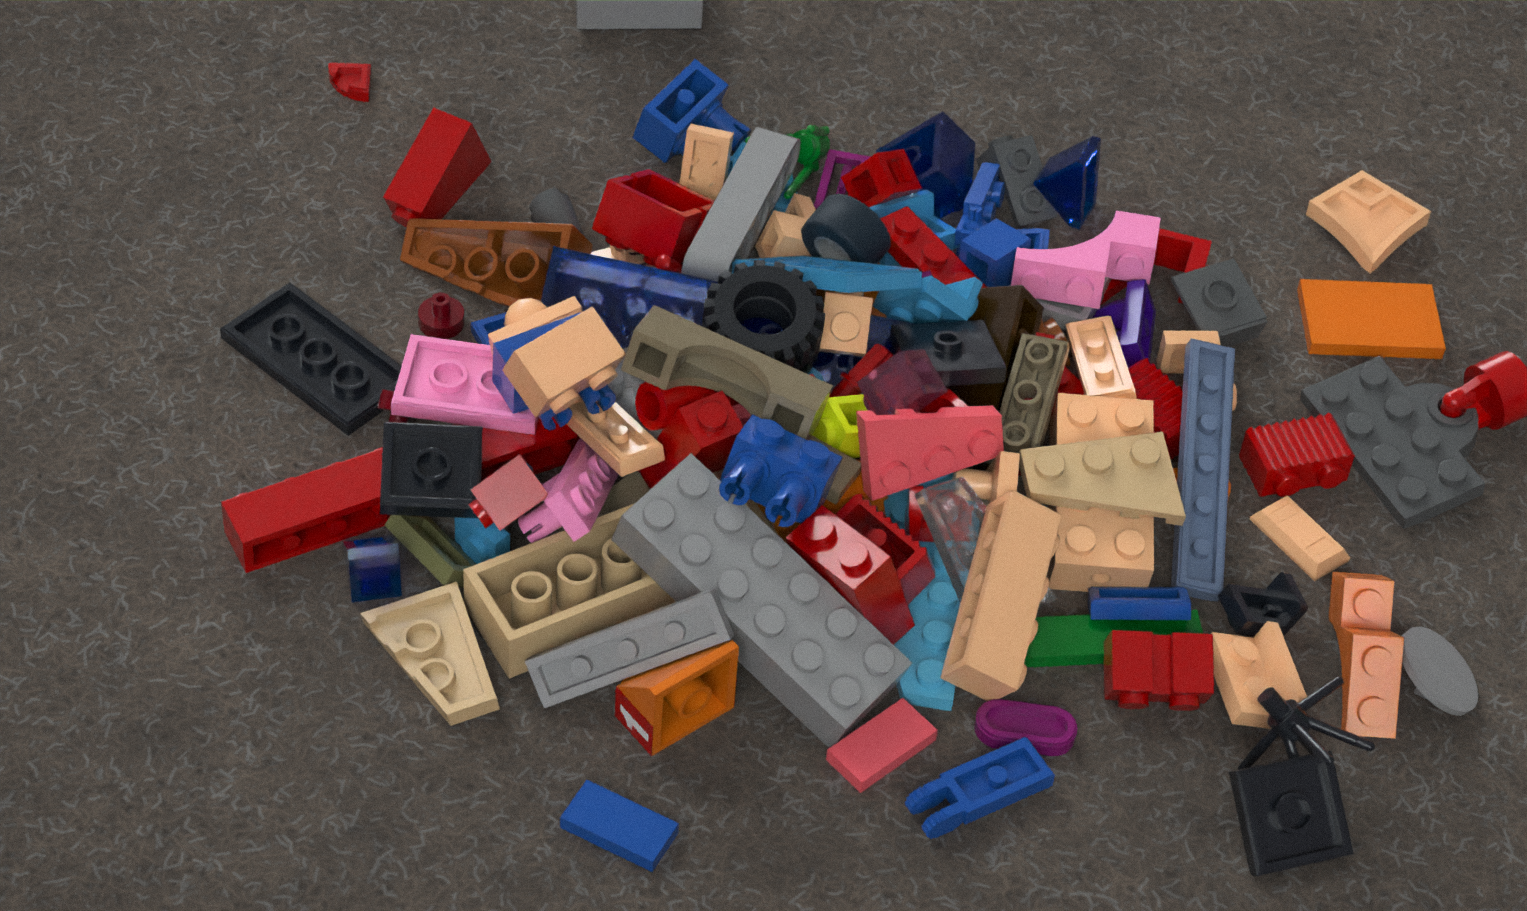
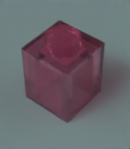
M924 349L900 351L857 382L864 395L863 401L866 409L872 410L876 415H894L896 409H913L917 413L947 392L944 383Z

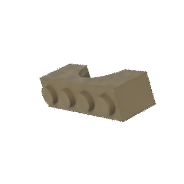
M655 305L634 329L621 367V371L663 390L686 385L705 387L718 392L723 390L725 395L741 404L751 416L753 414L762 419L773 420L779 423L785 430L806 440L810 439L817 428L833 385Z

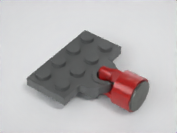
M1503 351L1467 367L1464 373V385L1456 389L1436 383H1419L1405 387L1384 360L1378 356L1302 389L1300 400L1313 417H1317L1319 414L1324 416L1328 412L1333 415L1355 455L1352 466L1399 525L1405 529L1483 495L1485 482L1467 462L1465 457L1469 456L1474 448L1479 429L1487 426L1492 430H1498L1527 417V364L1519 356L1509 351Z

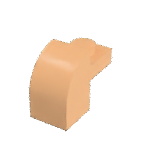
M794 193L785 212L773 210L755 245L760 258L811 256L803 243L801 234L803 225L816 211L810 197Z

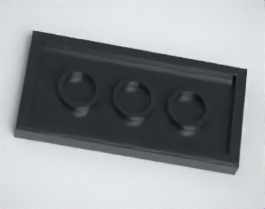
M290 282L220 328L221 339L348 436L384 411L377 408L382 389L395 391L402 365Z

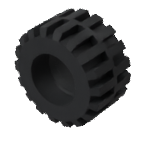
M754 260V266L750 267L745 262L735 265L733 274L725 270L718 276V284H711L704 303L702 327L808 374L812 370L813 361L817 360L825 322V313H823L824 302L822 296H816L817 287L811 280L803 282V273L796 268L789 272L785 270L784 263L775 261L774 266L765 265V260ZM751 318H765L779 324L784 331L772 335H762L749 331L740 323Z

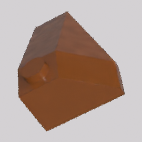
M410 218L407 223L400 261L508 308L518 299L524 298L540 300L548 308L576 296L585 287L593 244L573 224Z

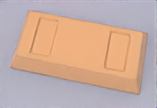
M1288 495L1250 516V520L1313 581L1350 561V557L1345 549Z

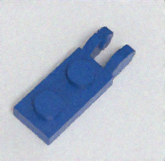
M1024 737L941 773L938 779L910 793L906 797L905 806L914 815L939 805L945 798L948 800L949 806L931 814L923 822L922 830L930 839H935L955 830L962 822L966 825L1053 786L1055 775L1028 738Z

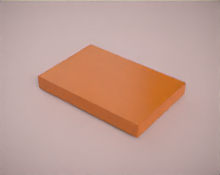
M1300 279L1297 292L1308 354L1443 359L1446 347L1432 284Z

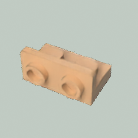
M1267 621L1254 638L1217 632L1211 633L1213 634L1214 677L1232 724L1270 729L1271 727L1267 723L1270 714L1257 700L1259 695L1269 687H1273L1285 701L1293 699L1299 703L1307 697L1277 622Z

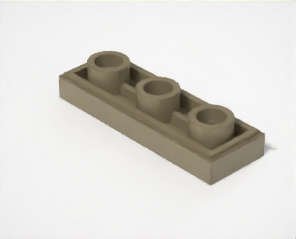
M1022 333L999 411L1002 415L1003 446L1005 452L1019 453L1020 449L1043 446L1069 353L1068 341ZM995 458L988 460V463L991 464Z

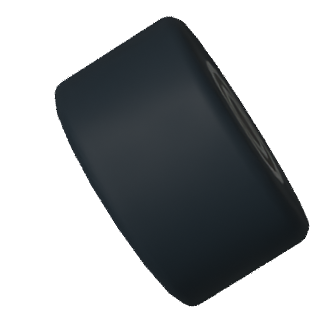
M843 194L828 196L801 229L803 243L813 257L878 264L891 247L890 234L877 214L859 200Z

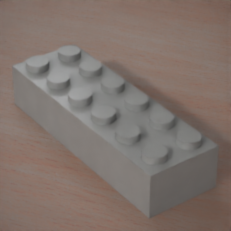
M690 453L622 514L611 540L676 602L716 588L734 633L731 640L739 646L738 662L830 748L842 740L898 684L912 662L745 504H733L736 497L735 494L731 496L729 501L723 499L719 492L721 481Z

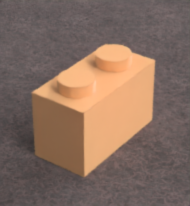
M592 306L515 350L502 371L536 418L550 409L555 414L566 410L579 399L577 393L589 386L593 391H598L608 385L618 376L615 369L626 353Z

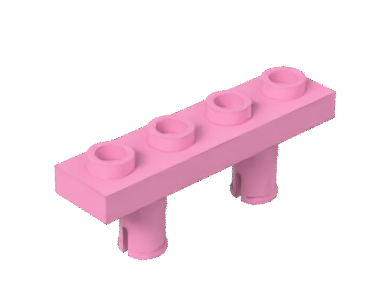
M580 438L561 472L545 483H541L548 493L544 500L545 503L518 518L521 531L524 534L531 529L532 533L527 536V539L533 543L563 527L573 541L578 540L591 531L618 473Z

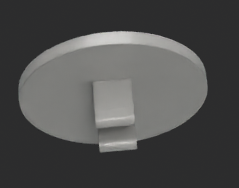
M1417 626L1406 631L1402 635L1404 637L1402 664L1409 678L1416 686L1414 694L1429 700L1437 708L1452 715H1465L1474 709L1478 702V688L1473 673L1461 654L1444 637L1428 628Z

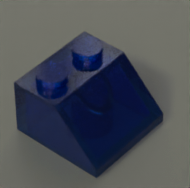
M942 111L876 150V153L900 149L905 150L922 189L919 191L928 190L934 195L935 217L941 219L952 212H958L963 209L964 201L973 184L976 143L946 113Z

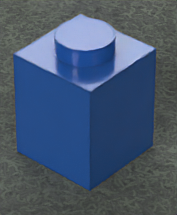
M996 218L961 240L959 259L987 287L1009 286L1012 281L1017 247L1030 249L1031 238Z

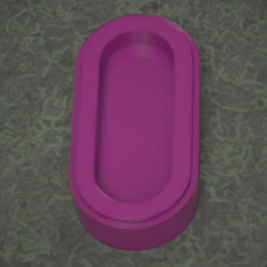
M993 699L983 703L978 708L974 722V731L982 743L995 749L1026 737L1040 755L1059 756L1067 753L1073 747L1077 735V723L1069 712L1056 706Z

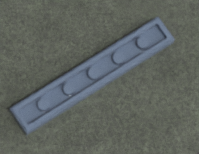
M1191 338L1185 346L1177 485L1186 518L1183 526H1174L1171 587H1184L1187 589L1189 597L1218 602V595L1223 590L1235 348Z

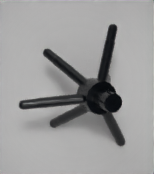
M1340 676L1335 677L1299 703L1293 699L1285 701L1273 687L1265 689L1257 700L1270 714L1267 723L1271 728L1240 763L1238 770L1252 767L1278 736L1284 742L1288 758L1299 756L1295 743L1299 741L1309 754L1314 753L1326 765H1333L1335 761L1333 756L1308 732L1309 729L1366 751H1373L1375 749L1373 742L1312 718L1305 712L1344 684V679Z

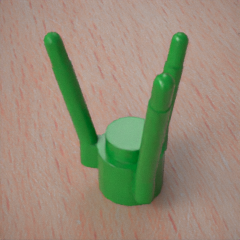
M809 125L806 129L799 130L794 134H785L800 139L801 146L797 162L804 164L802 171L784 192L785 199H791L808 177L819 170L818 161L823 159L830 149V140L828 138L830 130L827 126ZM750 136L745 139V143L748 142Z

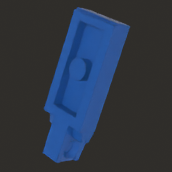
M988 162L981 164L964 201L963 215L955 231L954 245H961V240L995 219L996 208H1001L1005 193V182L998 181L1000 164Z

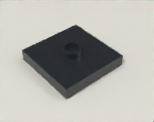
M983 320L890 325V343L912 389L1005 382L1006 366Z
M384 422L380 514L478 518L468 504L476 499L471 489L481 482L483 426Z
M1314 753L1229 772L1248 867L1252 876H1261L1354 854L1335 764L1328 766Z

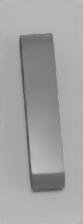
M760 127L754 129L688 248L681 271V280L683 282L709 289L712 283L718 284V276L725 270L732 273V262L735 259H747L795 169L800 152V139Z

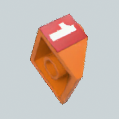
M728 640L623 679L616 686L615 717L650 756L662 751L734 708L739 646L733 640Z

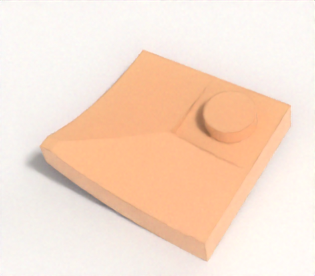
M1363 170L1310 200L1306 216L1330 232L1352 254L1360 266L1369 273L1377 269L1407 239L1427 226L1431 214L1430 210Z

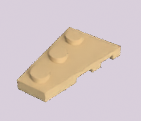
M1163 432L1020 449L1019 468L1026 497L1040 504L1083 511L1096 507L1120 511L1121 517L1138 519L1139 515L1165 518L1166 524L1183 526L1186 515Z
M457 581L360 613L366 627L450 726L500 710Z

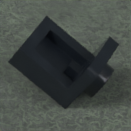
M1285 572L1279 573L1266 589L1229 583L1218 595L1227 614L1229 624L1236 634L1255 636L1265 623L1270 621L1279 624L1284 637L1308 610V606L1294 578L1290 573Z

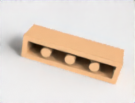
M1014 490L1007 492L987 505L941 673V679L986 701L1000 699L1020 688L1027 673V666L1024 662L1028 646L1035 638L1038 630V622L1035 619L1039 603L1044 598L1049 587V578L1046 576L1050 560L1055 555L1060 544V536L1057 533L1062 517L1061 514Z

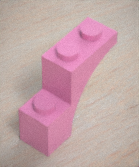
M1116 211L1115 217L1107 229L1084 243L1057 249H1026L1017 247L1011 286L1023 285L1035 299L1100 309L1105 277L1123 281L1145 279L1146 283L1150 285L1161 218Z

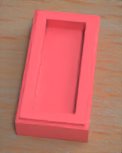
M902 698L828 748L826 761L861 793L936 741L938 730Z

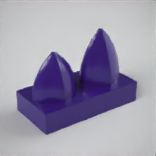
M1146 280L1128 281L1126 298L1115 300L1097 309L1093 318L1111 316L1114 328L1118 330L1116 334L1127 367H1130L1143 358H1148L1150 362L1156 310Z

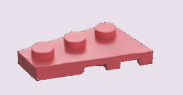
M993 405L941 407L936 413L916 414L913 409H896L894 415H876L872 410L856 411L863 490L872 501L995 458L1000 451H1004L1002 415Z

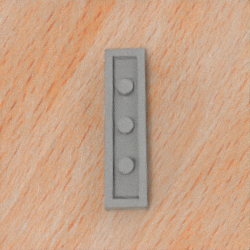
M712 588L533 655L525 660V664L544 708L731 640L734 633L716 588Z

